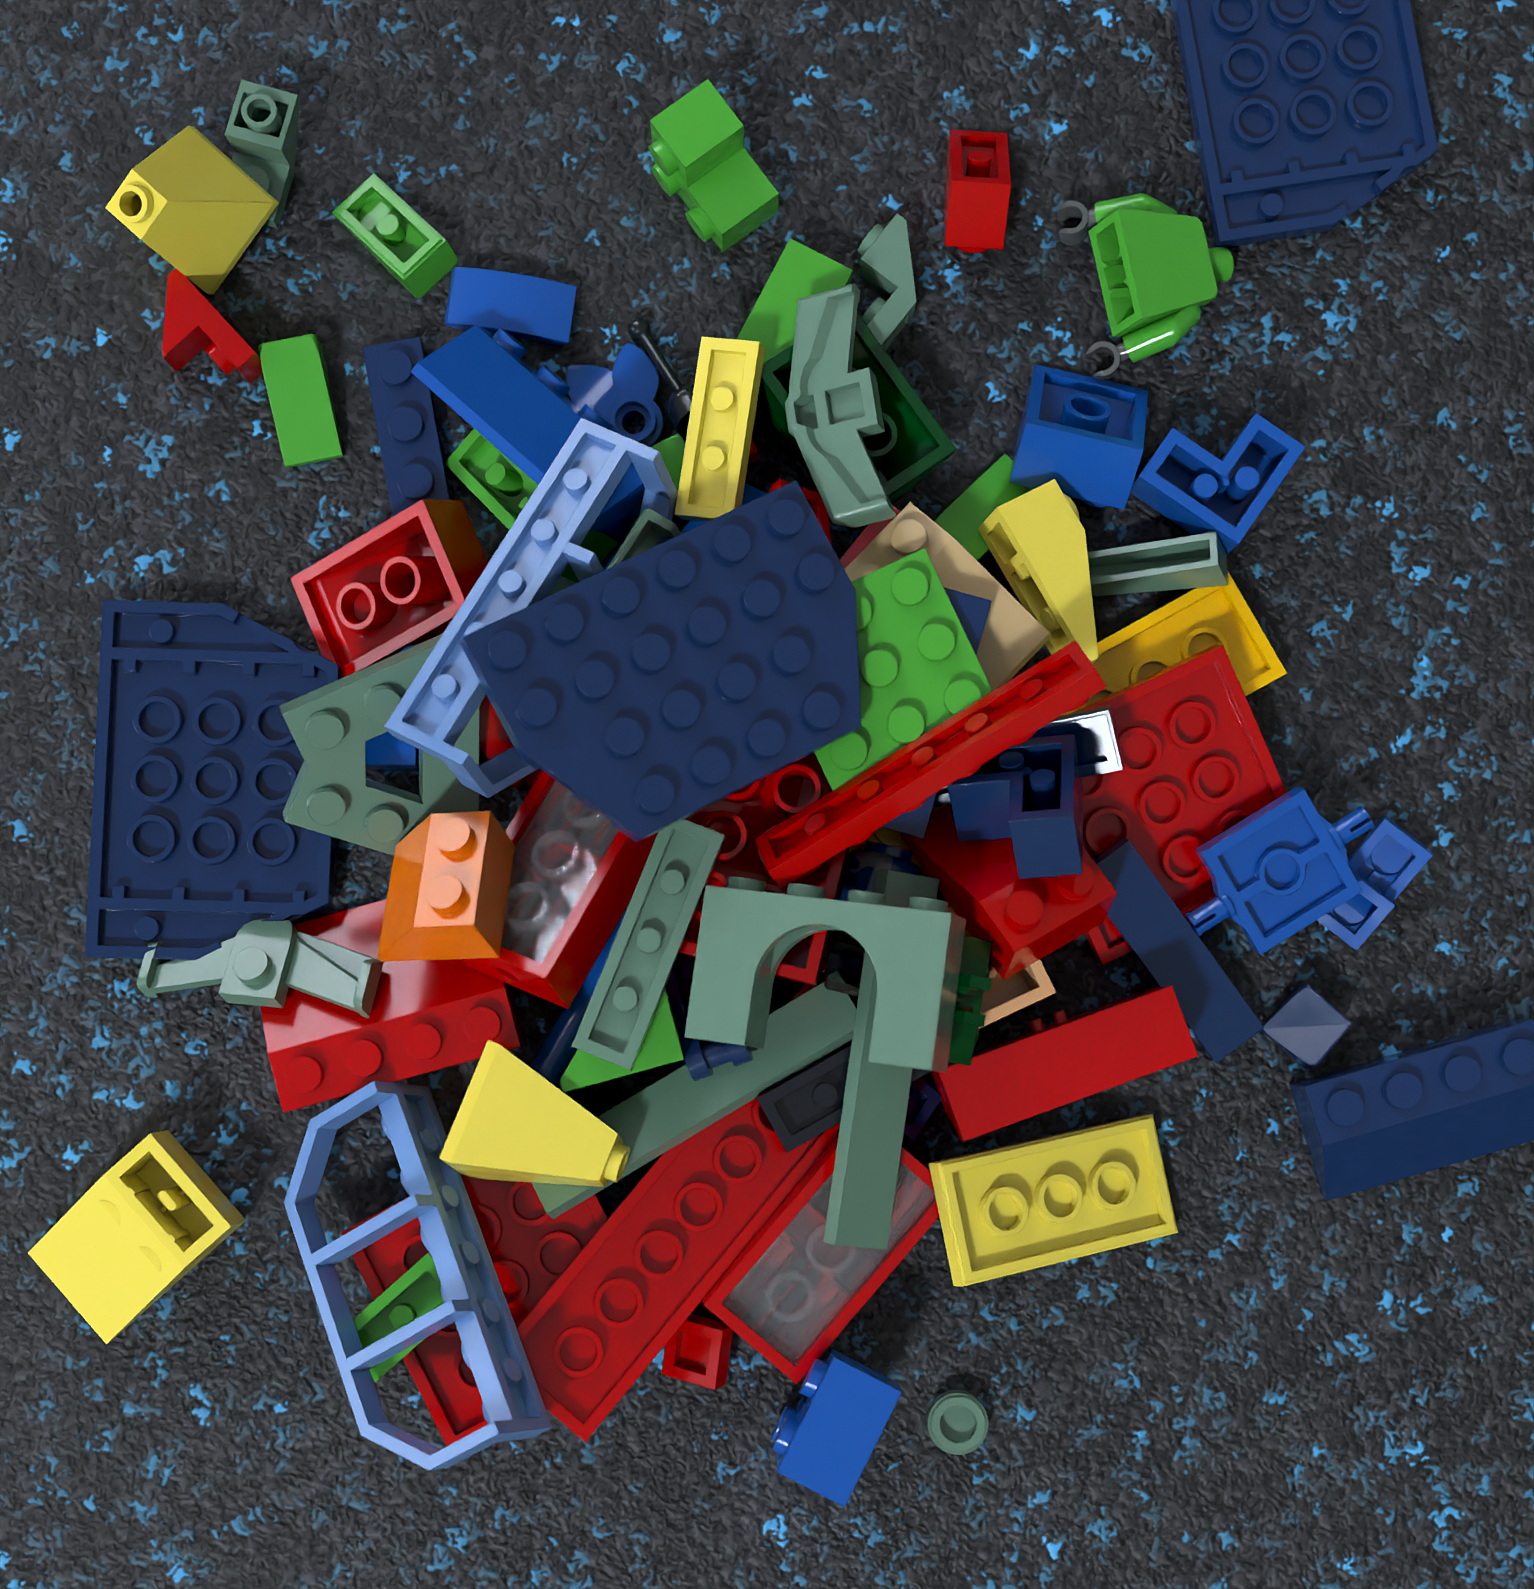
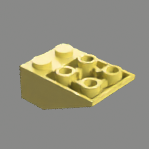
M168 1130L150 1133L110 1168L42 1237L28 1254L101 1339L108 1344L241 1226L246 1219Z

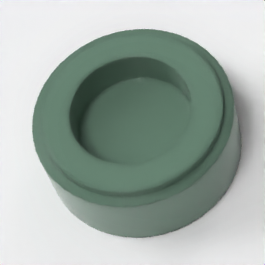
M950 1390L940 1394L931 1403L926 1417L927 1429L933 1442L941 1450L953 1455H963L974 1451L983 1443L988 1432V1416L983 1405L974 1395L962 1390Z

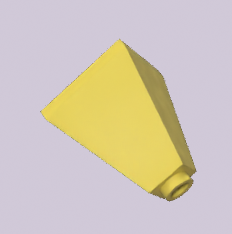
M187 126L132 168L105 208L140 240L208 295H214L279 202L195 127Z
M488 1040L439 1159L460 1174L472 1179L605 1187L608 1180L617 1183L621 1178L629 1158L630 1147L622 1144L624 1140L617 1132L500 1044Z

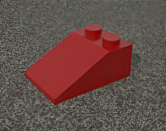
M422 499L290 579L322 657L341 667V678L400 653L406 646H416L443 634L486 568L488 561L462 501Z
M951 804L930 814L924 839L902 832L900 835L929 877L939 879V891L946 901L949 902L948 904L956 915L966 919L965 928L974 938L992 941L989 961L1003 981L1103 923L1117 895V891L1084 847L1083 874L1019 879L1012 838L959 842Z

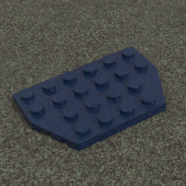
M1170 0L1215 248L1330 231L1429 161L1439 150L1410 0Z
M797 480L462 637L460 642L519 757L536 770L540 768L574 793L572 795L589 809L599 811L610 820L611 825L636 843L854 733L861 727L855 588Z
M103 600L85 957L143 959L145 953L156 948L155 959L197 960L221 948L220 942L234 938L245 924L253 920L266 918L262 921L290 920L293 923L332 905L335 837L284 821L282 812L304 759L282 716L279 706L341 679V667L255 622L223 603ZM163 941L162 947H147L151 942Z

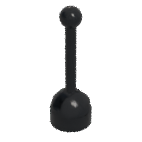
M635 318L628 325V334L633 340L641 342L673 393L670 395L667 403V414L678 434L686 438L694 385L687 384L682 386L651 338L649 322L644 318Z

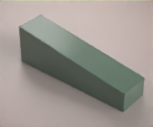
M1216 531L1087 552L1092 596L1229 585L1227 552Z

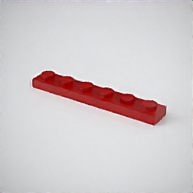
M1076 640L920 736L915 741L907 744L756 838V844L768 873L780 889L797 878H804L812 874L826 860L851 845L864 842L881 826L904 812L917 809L928 797L957 779L972 775L983 763L1013 745L1027 741L1038 729L1062 714L1082 707L1091 696L1106 688L1098 671Z

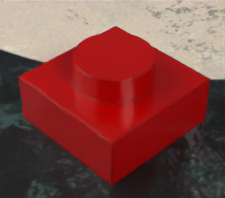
M690 1314L665 1344L661 1374L713 1390L726 1385L733 1330L724 1322Z

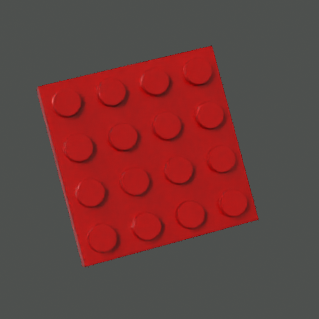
M1215 644L1073 712L1076 713L1111 705L1125 762L1122 770L1081 778L1083 785V847L1091 858L1095 859L1122 837L1128 839L1185 918L1186 913H1190L1215 897L1212 879L1195 849L1287 793L1224 645ZM1107 916L1103 923L1085 933L1096 960L1102 965L1132 951Z
M461 1174L517 1328L609 1216L597 1193L552 1219L546 1213L531 1182L472 1179ZM392 1206L340 1232L341 1235H345L346 1233L352 1231L353 1229L357 1228L363 1223L381 1214L382 1212L386 1211ZM418 1217L352 1255L374 1300L429 1252L421 1239V1225ZM455 1322L426 1337L403 1358L446 1446L488 1425L483 1415V1401L473 1372L466 1364L462 1355V1341Z

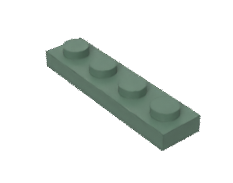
M685 819L658 832L572 1047L631 1071L633 1070L704 893L705 886L708 883L724 843L725 835Z

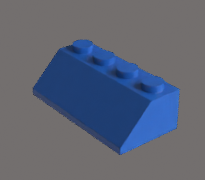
M474 325L420 360L410 372L535 483L539 485L581 418L609 430L613 428L614 425L588 403L580 410L565 397L566 393L570 390V386L553 371L543 365L537 372L524 361L522 357L528 350L507 331L499 328L493 334ZM631 463L590 528L591 530L620 538L640 515L645 487L633 463Z

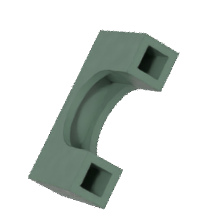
M728 877L727 888L705 886L685 1037L764 1048L773 981L784 956L795 944L812 934L830 930L845 931L864 947L873 963L877 978V998L868 1062L947 1073L966 919L953 913H947L949 902L930 898L910 897L909 908L885 906L887 895L857 890L848 891L847 901L824 899L825 888L793 883L788 884L787 894L764 892L766 882L741 877Z

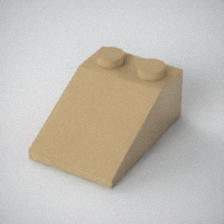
M910 502L844 570L852 582L925 548L943 587L991 600V606L976 656L994 691L1011 680L1051 638L1050 633L954 537Z

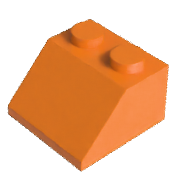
M491 811L430 814L396 844L377 957L382 962L499 958L515 845Z

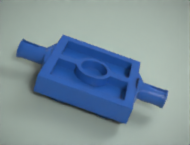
M1297 786L1201 845L1195 851L1212 879L1215 897L1190 913L1185 914L1187 920L1192 923L1190 924L1198 936H1201L1203 932L1229 917L1240 926L1252 949L1261 955L1363 892L1348 866L1347 851L1344 845L1374 828L1373 821L1368 819L1370 817L1362 806H1359L1356 810L1331 824L1318 814L1305 789Z

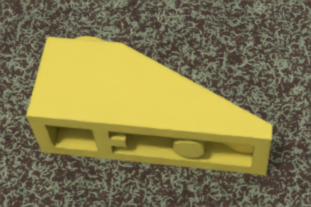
M1053 479L998 506L977 529L1022 606L1050 633L1051 638L1045 645L1051 655L1076 640L1091 663H1093L1099 656L1085 529L1080 522L1079 512L1075 503L1069 496L1063 494L1056 480Z

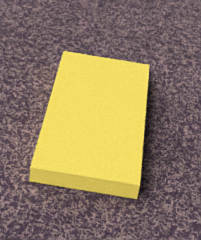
M1142 1114L929 1163L953 1286L963 1287L1178 1233L1153 1114Z

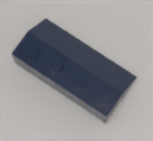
M1512 1019L1289 1084L1323 1199L1328 1201L1533 1141L1534 1019Z

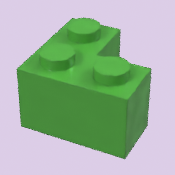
M709 79L650 120L652 144L648 148L655 162L651 166L652 173L669 196L678 193L690 210L685 213L686 218L702 241L706 242L712 238L723 253L778 213L779 193L744 148V125Z

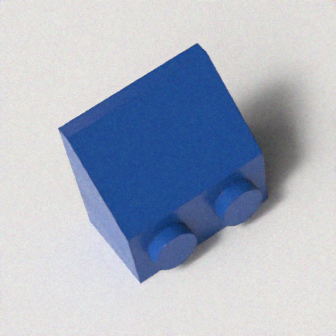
M1035 364L1014 450L1009 483L1021 485L1031 491L1055 479L1063 494L1069 497L1080 499L1082 502L1094 507L1111 506L1125 510L1144 450L1148 390Z

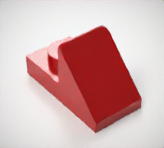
M175 268L168 274L162 346L163 358L175 371H178L204 349L227 376L237 369L249 383L254 381L263 373L259 356L186 276Z

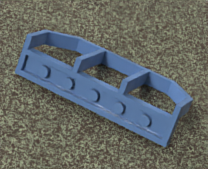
M583 418L577 423L385 724V728L393 737L443 761L463 786L487 798L529 775L536 769L519 757L514 746L480 766L475 763L468 753L454 747L486 695L460 645L462 637L547 598L568 563L579 582L604 571L596 554L580 547V544L631 463H633L645 487L640 515L644 509L650 508L670 521L673 518L678 492L659 451Z
M373 1081L310 1119L284 1205L360 1435L429 1471L445 1469L496 1442L533 1438L552 1428L461 1174L439 1159L447 1140V1135L429 1086ZM378 1105L382 1114V1128L386 1136L391 1140L401 1168V1182L410 1197L327 1244L314 1201L337 1129ZM418 1217L421 1225V1239L426 1249L431 1253L441 1282L440 1289L444 1304L363 1349L335 1265ZM455 1322L462 1341V1355L466 1364L473 1372L483 1401V1415L488 1425L443 1449H439L387 1422L370 1369Z

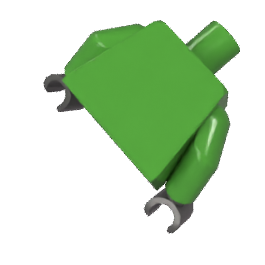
M1138 193L1098 201L1095 203V208L1089 210L1082 203L1070 200L1064 202L1057 210L1058 220L1076 218L1081 222L1077 227L1064 228L1058 231L1060 242L1066 245L1080 244L1089 233L1112 337L1123 336V342L1117 345L1107 341H1100L1090 346L1086 353V358H1090L1099 352H1106L1111 355L1114 362L1107 370H1101L1093 374V378L1108 380L1116 374L1120 362L1130 358L1135 363L1174 346L1200 321L1201 307L1216 298L1218 292L1216 283L1227 282L1232 276L1234 263L1231 252L1225 247L1208 248L1203 223L1196 216L1179 215L1175 209L1148 194Z

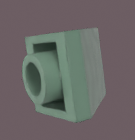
M241 79L224 135L234 150L232 161L279 202L264 224L278 229L295 174L300 98L297 94Z
M898 213L885 228L879 223L876 224L864 238L857 251L862 255L858 276L888 299L885 301L878 297L862 316L863 321L885 351L889 349L913 319L917 302L907 221Z

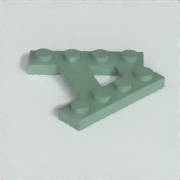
M443 634L279 706L282 716L304 759L282 812L286 823L394 856L396 844L430 814L479 811V793L463 786L443 761L419 750V795L366 778L365 741L388 732L385 724ZM479 706L454 747L468 753L478 766ZM498 821L504 831H506L510 824Z

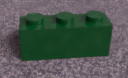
M857 313L852 372L869 367L876 375L885 432L863 437L862 439L887 496L893 505L954 454L957 449ZM791 345L763 364L757 404L813 480L796 439L788 432L784 402L789 394L793 345ZM847 527V528H848V530H849L850 533H851V532H853L854 530H856V529L859 528V527H855V528Z

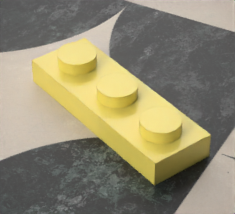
M701 337L675 507V515L680 519L708 522L742 506L765 347L760 341Z

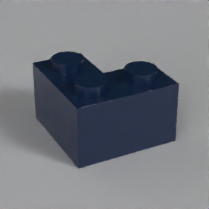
M1075 734L1030 738L1021 744L1007 748L986 761L972 775L957 779L948 785L959 842L1012 838L1019 879L1083 874V785Z

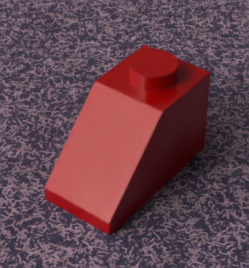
M949 130L944 206L945 246H954L959 250L969 253H980L988 249L1003 250L1011 190L1007 133Z

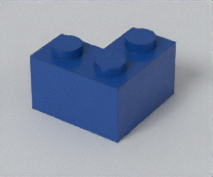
M1257 413L1241 430L1221 460L1172 428L1133 483L1130 493L1191 535L1216 531L1228 555L1243 539L1305 449V446Z
M832 1349L826 1362L816 1358L812 1363L799 1393L805 1396H802L797 1408L794 1409L788 1405L784 1408L771 1435V1439L774 1440L771 1450L776 1452V1467L779 1474L845 1507L902 1391L898 1382Z

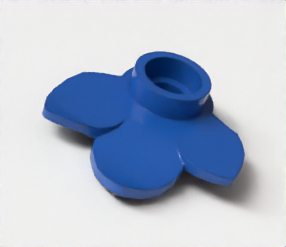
M626 343L619 352L612 371L593 365L568 366L566 369V383L570 386L568 394L572 403L580 410L588 403L614 425L611 431L648 447H652L658 442L664 426L660 408L654 402L659 388V376L649 357L640 348L631 343ZM631 416H640L645 420V427L641 432L631 434L624 429L625 421Z

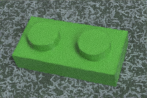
M430 1252L353 1319L363 1349L444 1304L440 1289L441 1282ZM423 1340L372 1367L370 1372L373 1381L377 1382Z

